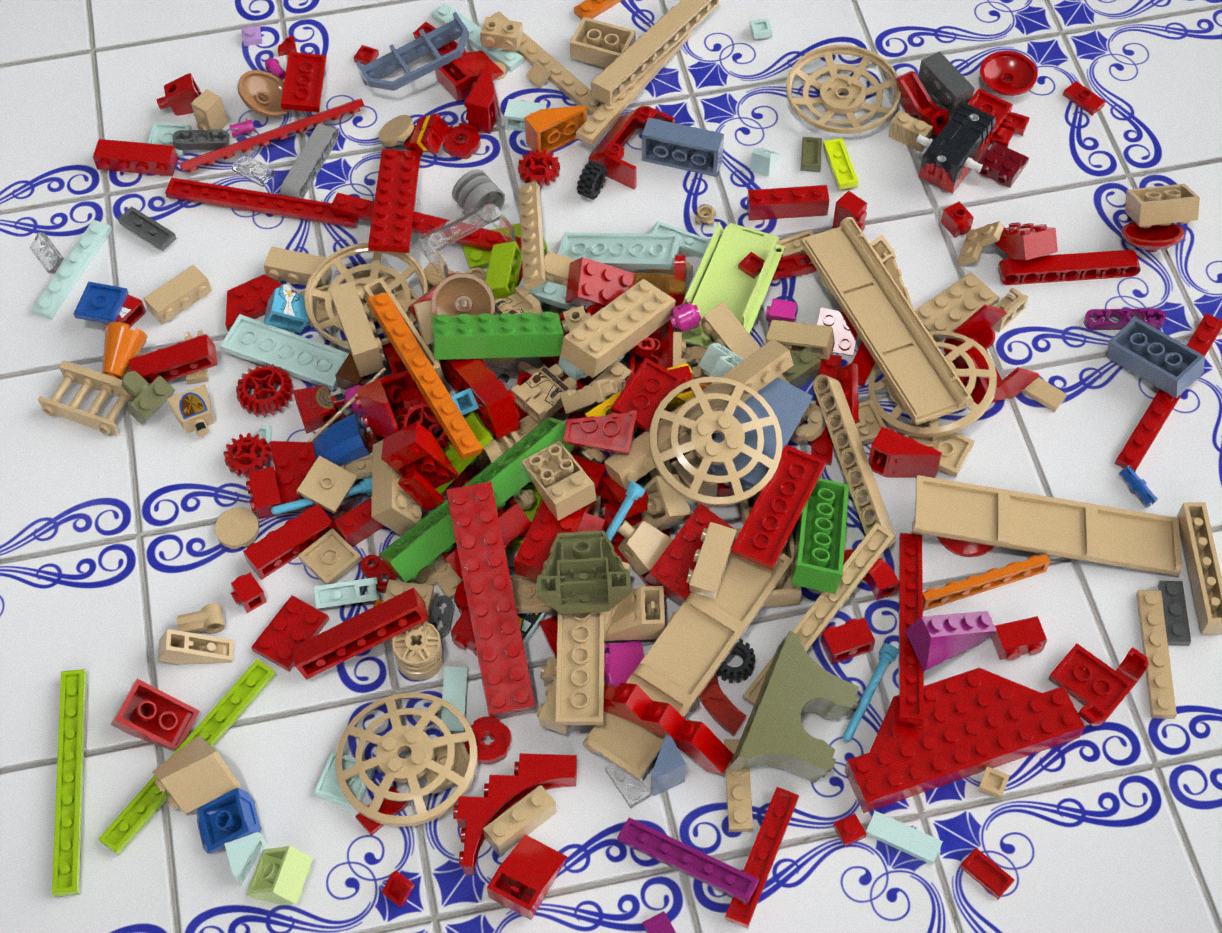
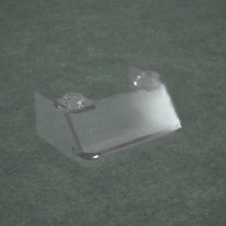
M479 205L421 235L419 247L443 280L449 275L448 268L438 251L490 223L494 224L507 242L515 241V232L513 226L496 205Z

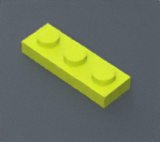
M843 139L823 141V148L838 189L858 187L859 181Z

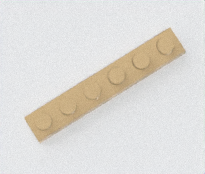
M1138 590L1136 596L1143 655L1148 658L1149 666L1146 669V680L1151 718L1175 719L1177 712L1161 590Z

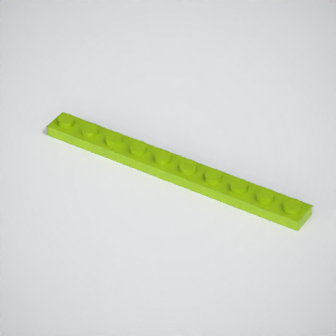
M256 659L172 756L198 735L213 747L276 675L275 671ZM155 776L150 779L98 838L103 845L117 855L123 851L169 797L166 791L162 793L154 784V781L157 780Z
M85 669L61 671L52 895L54 897L79 894L87 674Z

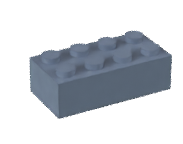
M648 118L642 133V161L717 177L723 160L724 134Z
M1136 317L1108 341V359L1175 398L1181 395L1204 373V355Z

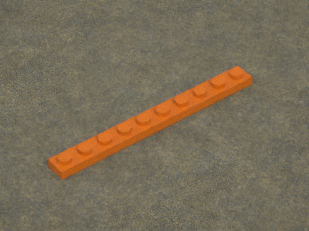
M388 293L368 297V306L460 458L463 460L481 454L482 446Z

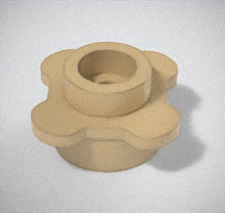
M708 205L697 208L698 214L695 217L697 223L702 222L708 225L714 223L715 209Z

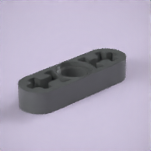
M179 130L172 136L173 146L178 150H211L230 144V135L225 130ZM199 137H203L206 139V141L198 142L196 141V139Z

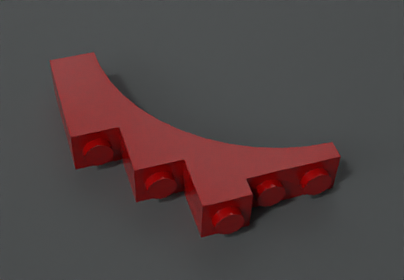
M621 682L618 687L604 685V712L629 720L663 739L666 734L671 736L677 748L692 758L706 772L718 774L725 772L734 754L703 722L686 720L670 703L653 701L637 684Z
M520 753L519 762L514 764V775H489V783L484 784V797L459 796L458 805L453 807V819H457L458 827L462 828L461 843H464V851L459 852V866H463L464 875H474L479 850L485 839L483 828L540 785L545 790L560 787H576L577 755Z

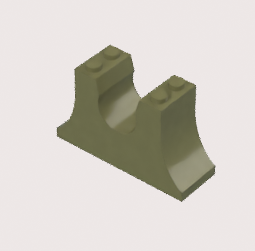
M789 631L777 647L729 769L738 772L752 766H772L792 772L813 783H816L821 777L824 778L827 772H831L836 761L833 758L835 749L824 740L814 738L806 732L801 722V712L812 711L818 713L823 718L839 721L844 715L848 716L851 708L855 709L860 698L857 695L859 686L843 680L819 666L805 651L799 635Z

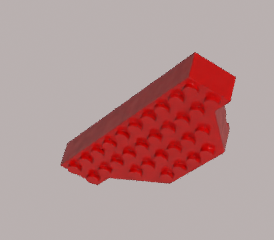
M976 668L924 686L923 724L900 723L899 695L894 696L870 752L847 760L845 774L863 813L984 772L987 766L995 768L1080 738L1085 725L1064 686L1041 693L982 668Z

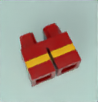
M438 113L421 117L417 125H414V130L411 133L412 137L405 141L404 147L407 150L421 153V155L423 151L437 154L448 125Z

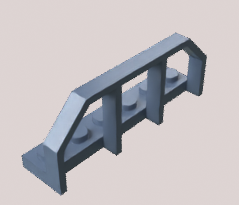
M455 12L453 13V21L427 34L423 29L419 30L421 37L398 49H395L393 44L390 45V53L362 67L361 63L357 62L356 65L365 86L395 91L454 61L463 54L469 38L467 27ZM461 37L455 50L443 56L439 54L438 48ZM430 52L436 58L412 72L407 67L409 63ZM401 67L406 74L393 82L379 79Z

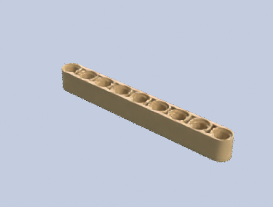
M821 374L815 378L813 388L844 476L849 485V490L865 535L869 533L876 523L895 535L841 384L838 380ZM894 537V539L888 545L887 548L891 547L894 544L896 537Z

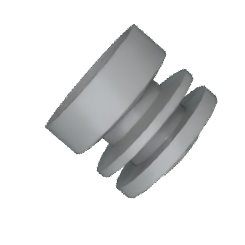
M479 169L471 170L464 174L456 182L452 191V198L476 223H483L492 219L499 213L505 202V194L483 170Z

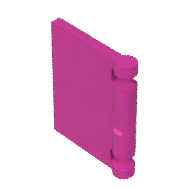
M642 641L604 644V652L609 650V654L604 653L605 685L618 687L621 682H627L644 658Z

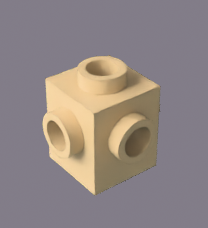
M583 306L573 307L563 312L565 320L561 322L564 332L570 333L591 317L590 312L585 313Z

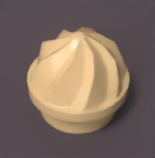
M523 489L520 494L513 497V500L522 510H528L534 505L536 496L532 490Z

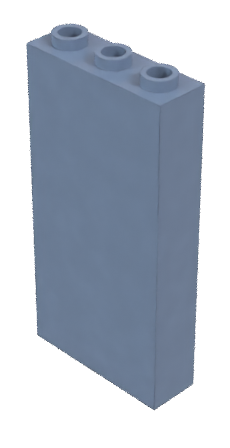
M777 377L757 393L770 405L778 419L782 434L783 451L813 396ZM753 396L744 402L753 410L758 419L769 417L767 410ZM736 407L732 416L740 424L752 421L744 410ZM774 425L762 428L764 435L762 454L773 460L776 452V433ZM756 429L745 432L744 444L756 450ZM717 433L713 441L720 443L723 441V436ZM740 452L733 460L736 471L738 472L743 469L752 458ZM757 462L756 466L747 475L739 479L743 492L759 483L767 474L769 468ZM710 464L706 473L715 476L728 475L724 464ZM731 482L724 483L726 486L732 487ZM761 491L758 492L756 495H754V496L751 497V498H753L754 500H757V498L759 497Z

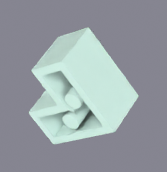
M718 342L709 345L698 366L704 369L703 372L709 377H721L744 359Z

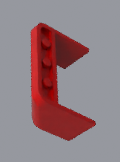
M641 106L621 116L590 154L588 162L593 161L606 166V177L635 190L637 187V167L621 160L624 157V145L639 127L645 128L648 118L675 123V118L649 106Z
M985 304L953 332L976 341L987 351L995 341V332L992 326L1007 313L1005 310ZM946 338L944 343L957 347L965 343L952 338ZM972 347L965 351L973 360L976 369L989 370L984 356L976 348ZM944 348L946 355L952 351ZM961 356L952 361L956 369H969L966 361ZM1017 367L1002 380L996 369L997 389L992 403L1015 397L1040 377L1039 374ZM959 377L966 388L969 377ZM976 377L975 387L970 395L977 405L983 400L987 392L990 378Z

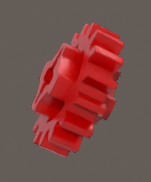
M536 149V153H533L530 150L528 156L523 154V160H519L518 173L520 174V179H524L525 184L536 181L539 187H542L543 183L549 186V181L555 182L556 177L560 175V163L558 162V157H554L553 152L547 154V150L540 152L539 149Z
M250 433L247 434V437H243L240 434L238 440L232 438L233 444H227V451L223 453L226 466L229 467L230 472L235 471L238 477L241 473H244L245 478L248 477V472L264 469L263 466H269L268 459H272L270 445L267 444L265 438L260 439L259 434H256L254 437H251Z

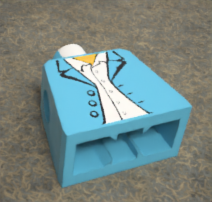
M281 285L274 290L268 300L264 324L301 333L309 321L304 297L301 294L292 292L290 285Z

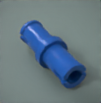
M1130 465L1119 472V475L1131 487L1130 491L1133 494L1136 493L1146 507H1150L1151 504L1153 505L1158 500L1146 486L1147 482L1144 479H1140Z

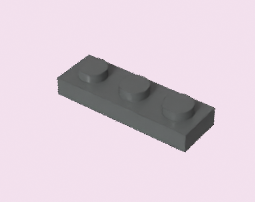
M132 206L118 218L122 226L162 251L177 239L175 233Z
M1159 581L1158 590H1161L1168 645L1189 646L1191 636L1183 581Z

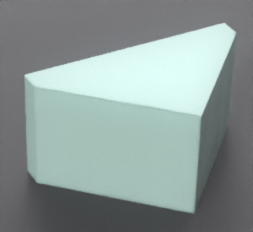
M754 148L751 158V171L769 177L780 154L764 148Z
M259 832L225 843L232 873L238 884H243L266 843L263 835Z

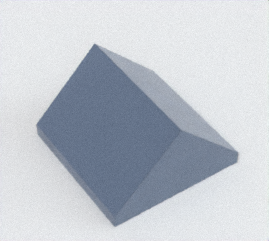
M667 734L651 775L650 795L653 796L685 782L686 762L672 737Z

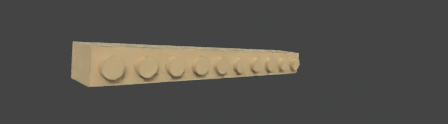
M681 0L677 5L673 6L666 15L662 16L655 25L651 26L644 35L640 36L634 44L629 46L623 54L618 56L612 64L592 80L591 97L609 106L613 104L719 5V0Z
M772 339L721 377L741 382L758 392L794 364L790 350ZM713 382L702 391L704 394L721 393L732 396L735 386ZM743 391L740 400L745 402L752 395ZM707 400L712 411L724 412L728 405V401ZM699 403L690 408L683 417L696 421L702 416L703 412ZM684 404L678 407L672 413L677 414L678 411L684 406ZM663 419L659 421L657 429L659 453L672 449L670 435L673 423ZM681 425L678 428L679 445L690 442L691 429ZM647 431L632 441L629 455L615 453L604 461L610 478L624 489H626L630 481L636 482L655 468L650 453L649 432Z

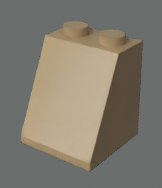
M199 735L152 771L157 779L154 781V784L162 793L166 791L169 795L166 799L174 810L179 808L184 814L240 786L218 752Z

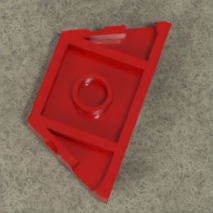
M263 274L228 290L225 322L227 331H230L239 314L252 319L264 316L270 296L276 288L283 284Z
M270 441L269 444L282 504L297 501L299 498L304 499V497L297 494V489L317 460L313 443Z

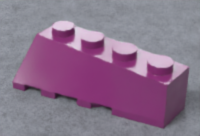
M988 611L923 616L905 630L923 671L981 644L997 631Z

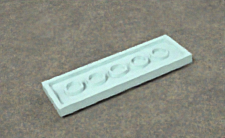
M564 232L558 254L575 260L584 257L619 269L674 270L675 255L679 251L681 236L680 234Z
M239 314L220 345L221 350L260 365L265 363L268 367L274 364L276 368L281 367L283 371H286L293 377L318 386L325 385L332 391L337 386L335 375L349 355L347 352L272 325L264 324Z

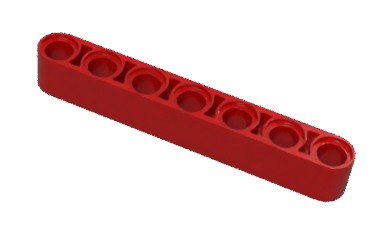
M1134 250L1045 255L1029 260L1006 258L998 264L1001 280L1005 285L1132 277L1141 271L1138 257Z

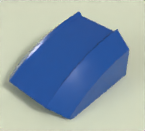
M357 413L336 422L314 440L313 445L316 459L321 456L338 466H342L370 455L363 432V423Z
M236 788L197 808V825L203 849L207 853L226 849L225 843L256 832L260 833L262 830L255 808V801L247 791Z

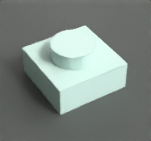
M768 18L750 21V29L754 39L772 37V29Z

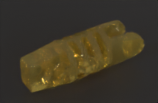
M636 273L634 278V285L645 279L668 295L670 293L683 295L688 288L684 281L673 279L672 276Z

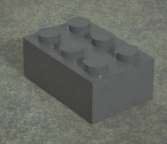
M941 52L921 60L918 78L932 101L938 107L947 109L949 119L951 120L964 102L968 103L972 98L974 87Z

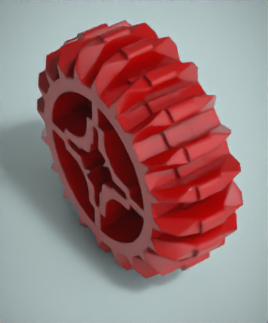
M265 363L260 368L256 365L254 370L248 368V374L242 373V379L238 380V386H236V397L241 407L246 409L249 414L253 412L256 417L260 413L265 417L267 413L274 416V411L282 412V407H288V401H292L294 390L292 379H290L286 371H283L281 367L276 368L274 364L268 367ZM279 384L281 387L277 392L276 386ZM253 389V395L250 396L249 393Z
M420 399L417 406L411 402L409 404L410 409L404 407V414H399V422H396L399 430L407 427L414 417L419 415L418 423L423 426L424 421L425 426L429 428L428 431L432 435L437 433L438 430L443 429L437 419L432 420L427 416L428 414L436 417L428 403L422 404ZM444 430L441 436L436 439L440 447L444 449L448 448L447 442H451Z

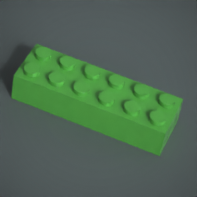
M524 312L522 314L502 313L501 315L482 313L480 315L460 314L458 316H448L440 314L431 316V343L434 360L560 356L564 333L558 313L544 312L533 314Z
M819 478L797 522L791 584L836 594L843 574L849 495L848 484Z

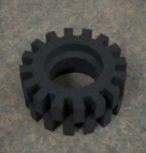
M589 161L579 176L577 193L592 200L597 198L601 192L600 190L603 189V183L606 181V166Z
M739 639V643H736L729 655L736 654L741 656L743 659L742 665L731 667L724 660L716 672L718 677L722 675L723 681L728 678L729 683H733V679H736L737 683H741L742 678L744 681L747 680L748 675L751 676L754 670V650L750 648L748 642L744 645L743 640Z

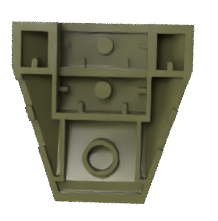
M604 530L558 533L550 549V556L543 564V571L537 577V599L561 614L610 611L632 592L630 572L623 566L622 559L615 553L614 546Z

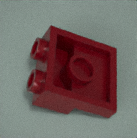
M994 142L989 150L986 149L978 161L979 164L983 165L979 174L1011 188L1028 164L1029 157Z

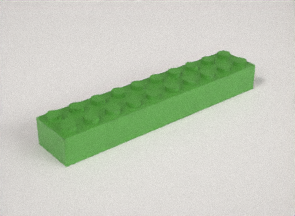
M548 417L464 486L492 482L497 510L505 506L506 500L511 496L514 497L523 491V487L528 482H532L521 463L523 459L557 441H560L569 453L574 449V445L563 443L566 424L564 421ZM446 499L443 504L436 507L379 554L395 576L405 583L417 578L420 574L419 571L425 566L433 565L441 553L448 552L454 547L455 537L448 500Z

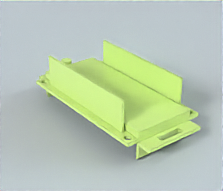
M718 222L683 303L691 302L693 305H697L702 319L706 313L724 302L750 334L785 246L777 244L778 236L729 223L725 229L720 228L721 222ZM750 252L765 260L760 274L755 279L738 268V264ZM699 321L697 328L682 333V340L694 346L708 349L710 344L715 343L713 337L710 334L707 335L702 329L701 321Z

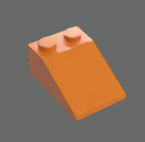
M582 105L540 109L524 117L526 144L534 153H536V149H539L540 152L547 150L548 154L576 140V132L587 121L586 107Z

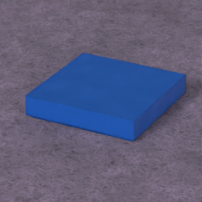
M88 281L73 313L74 317L105 324L116 322L129 292L127 288Z

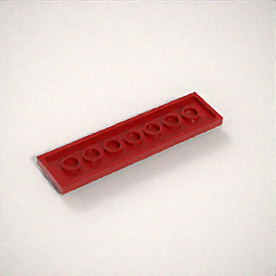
M382 149L368 251L410 253L421 153L413 150Z

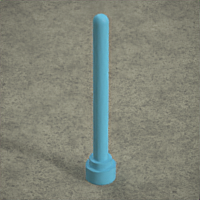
M372 477L364 478L358 485L352 486L347 496L358 493L367 494V496L372 495ZM304 498L274 506L271 512L274 515L316 504Z
M630 481L627 485V492L625 493L627 496L606 531L610 542L634 500L642 497L646 490L633 481Z
M884 643L878 652L880 661L843 734L845 742L851 741L888 664L894 662L899 654V650L893 645Z

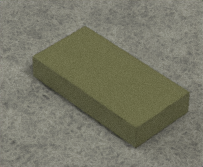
M802 138L801 171L820 172L822 138Z

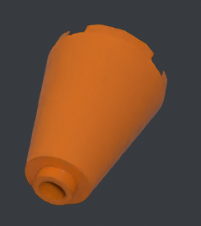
M110 322L105 329L102 373L123 380L125 374L130 369L129 359L137 357L146 343L148 337L146 333L138 328L135 331L129 329V324Z

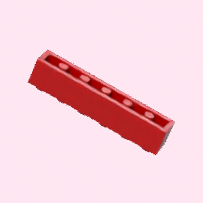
M413 587L294 646V665L306 680L427 621L428 615L425 601Z

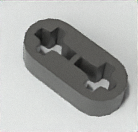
M445 595L434 599L429 623L434 625L435 628L438 626L439 620L442 621L443 627L438 630L440 638L448 635L454 611L451 598ZM442 604H446L447 607L444 608L443 614L440 613L439 607Z

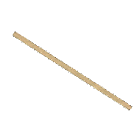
M383 367L368 383L377 380L386 369ZM356 393L307 442H313L355 401L354 397L358 396V394Z

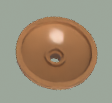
M260 70L248 71L240 77L237 85L239 96L252 111L266 117H281L290 111L281 109L284 82L278 77Z
M457 273L448 276L438 284L432 296L431 308L433 316L440 314L448 316H458L460 314L480 315L482 313L494 315L495 299L492 290L484 280L473 274ZM463 299L468 302V305L465 307L460 305V301Z

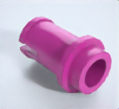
M274 58L267 59L265 62L266 70L280 80H284L286 72L279 65V61Z
M246 119L244 122L229 125L230 130L239 129L231 132L233 137L248 132L252 134V131H255L252 119Z

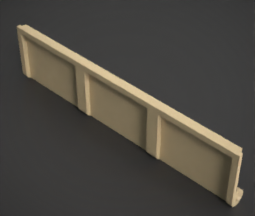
M853 217L843 219L838 228L800 239L803 249L915 425L965 409L972 404L973 398Z
M920 475L916 477L915 516L912 522L913 533L1179 576L1181 573L1182 556L1179 518Z
M741 528L736 529V539L741 531ZM781 553L773 571L734 554H730L716 599L691 592L626 683L637 684L653 701L670 703L685 717L786 574L793 559ZM604 712V725H595L582 744L587 750L595 754L598 752L640 780L658 756L664 739L629 720Z

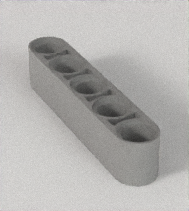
M318 124L284 179L280 189L281 195L304 199L338 140L339 130L337 128Z

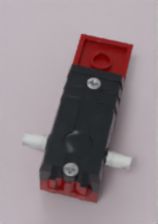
M979 88L968 103L964 102L936 139L932 140V138L929 139L919 134L916 142L926 146L928 149L922 156L918 177L953 194L971 169L978 173L981 171L983 165L977 163V161L991 145L993 133L1010 113L1013 104Z

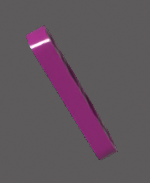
M1156 308L1092 309L1085 314L1083 323L1090 330H1121L1131 321L1129 317L1136 316L1150 326L1160 329L1164 325L1166 315L1162 310ZM1109 317H1117L1119 322H1112Z

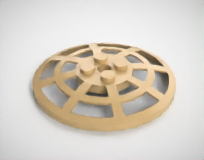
M851 45L825 46L806 53L792 66L786 82L787 98L795 113L805 122L818 129L838 134L861 133L882 125L895 113L901 97V92L895 79L898 75L888 61L870 50ZM832 55H851L863 59L858 67L847 64L835 65ZM825 57L827 66L818 69L810 76L801 70L809 62ZM869 62L881 68L888 75L889 80L879 84L877 79L865 70ZM837 71H849L854 74L852 77L838 75ZM829 72L830 78L825 80L823 84L815 80L825 73ZM796 76L805 81L803 98L792 97V84ZM860 77L866 78L873 86L865 88L859 81ZM810 86L820 90V97L809 98ZM893 86V106L891 108L880 107L883 100L882 90ZM845 93L847 96H840L839 94ZM877 94L875 105L865 102L866 95ZM822 104L827 111L822 115L812 105ZM797 105H806L811 113L820 119L815 121L808 117ZM860 108L870 111L857 119L854 115V112ZM835 113L846 114L848 120L832 119V116ZM875 113L886 114L871 124L860 125L861 122L868 120ZM829 122L837 125H851L853 128H840L825 124Z
M360 243L342 248L323 260L309 278L304 299L309 320L314 328L332 343L349 347L347 341L335 338L324 331L333 326L343 331L338 316L335 317L332 310L333 300L329 288L327 292L315 289L320 278L329 268L334 265L340 273L329 288L340 285L344 280L346 282L354 281L356 288H361L364 299L363 286L377 280L379 271L391 275L395 279L387 286L391 292L399 285L402 286L405 300L397 301L405 313L408 312V307L419 299H411L410 288L406 280L415 272L421 282L423 295L428 292V285L422 267L409 253L368 251V243ZM373 253L372 264H363L347 269L341 261L356 254ZM382 253L403 260L409 267L400 274L391 267L381 265ZM371 271L370 277L355 280L352 276L359 272ZM313 297L325 300V308L329 320L321 323L317 322L313 312ZM367 304L371 320L373 322L378 321ZM413 318L411 322L415 326L417 321ZM382 328L376 329L377 335L384 333ZM388 337L380 340L382 346L391 343Z
M928 331L932 338L944 337L965 342L958 347L944 342L935 343L940 348L952 350L945 358L958 377H969L968 385L966 386L969 394L972 393L975 387L976 377L990 378L983 400L978 405L973 401L967 407L971 411L968 415L939 426L938 418L930 420V427L913 426L900 422L897 419L906 409L887 379L874 383L876 372L879 369L875 363L869 377L868 391L870 400L872 399L883 422L896 431L910 436L939 437L961 431L978 420L986 412L994 399L997 389V374L990 355L976 341L954 332ZM972 347L976 348L984 356L989 370L976 369L973 360L965 351ZM961 356L966 361L969 369H956L952 361ZM887 387L890 397L897 404L890 415L879 404L875 395L876 390Z
M702 377L679 385L661 401L650 425V453L659 475L678 494L703 505L729 506L753 497L771 480L778 468L782 454L781 429L770 405L752 388L729 378ZM719 382L733 385L735 389L732 396L721 393L704 394L699 384ZM688 387L691 388L695 398L684 404L677 414L664 410L674 396ZM743 391L756 398L767 410L769 417L758 419L753 410L740 400ZM707 400L728 401V405L724 412L712 411ZM699 403L703 412L702 416L696 421L683 417L690 408ZM736 406L744 410L752 421L740 424L732 416ZM660 419L673 423L670 435L672 449L659 453L657 445V429ZM679 425L691 429L690 442L679 445ZM774 425L776 433V452L773 460L762 454L764 446L762 428ZM756 429V450L744 444L745 432ZM713 433H720L723 436V441L716 443L712 440L711 435ZM693 450L702 459L699 469L693 467L683 454ZM741 452L751 457V461L737 472L733 460ZM676 457L681 466L691 475L695 476L690 488L688 489L679 483L666 469L663 462ZM757 462L769 468L767 474L759 483L743 492L739 479L747 475L756 466ZM710 464H724L728 475L715 476L706 473ZM703 481L711 483L731 482L734 495L729 497H712L699 494L698 491Z
M417 692L399 693L370 704L357 714L346 727L336 752L335 768L337 780L342 793L350 805L366 818L388 826H415L439 818L458 803L459 796L465 795L475 776L478 764V749L470 723L452 704L430 694ZM401 699H423L432 701V704L426 711L415 708L397 710L395 701ZM386 704L388 713L375 719L366 730L355 727L369 712ZM441 706L449 709L458 718L465 732L451 734L446 724L435 716ZM416 715L421 716L415 727L402 726L399 716ZM390 719L392 730L383 737L372 733L381 723ZM432 721L440 728L444 736L430 739L424 732V729ZM348 735L360 738L356 748V765L343 771L342 752ZM366 741L378 745L376 757L363 761V749ZM468 741L470 747L467 771L464 777L451 770L455 759L454 744ZM447 745V758L443 766L434 761V748ZM408 749L412 751L408 758L403 759L399 757V753L402 750ZM379 766L381 772L385 775L380 786L373 783L365 771ZM428 770L438 774L430 784L420 789L417 779L426 774ZM359 774L364 785L375 794L369 807L362 804L353 795L345 780ZM445 779L458 786L445 801L430 810H426L423 797L436 790ZM393 781L408 782L411 792L395 793L388 790ZM384 799L392 801L413 800L417 814L393 816L382 814L378 811Z

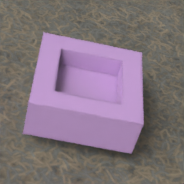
M260 25L241 28L244 46L262 44Z

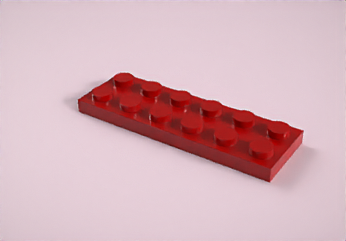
M785 445L778 468L757 498L731 548V554L773 571L827 461Z

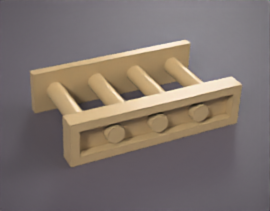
M63 360L59 368L64 379L52 398L47 399L41 396L38 398L42 411L50 416L56 415L97 429L106 435L118 436L119 431L114 421L126 402L134 401V398L122 387V380ZM71 383L82 384L69 406L59 403ZM90 389L100 390L88 412L77 409ZM112 394L119 397L106 419L96 415L108 395Z

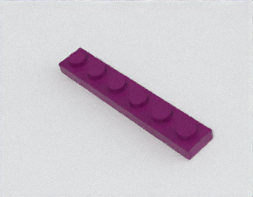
M630 817L617 837L619 842L747 904L759 883L757 878Z

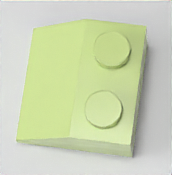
M292 846L263 849L246 895L279 905L296 904L302 895V887L305 878L310 872L313 858Z

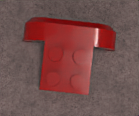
M1076 643L1052 671L1049 679L1060 687L1064 686L1069 694L1084 704L1078 713L1083 720L1091 726H1099L1108 719L1148 668L1149 662L1145 655L1132 647L1119 667L1114 670Z

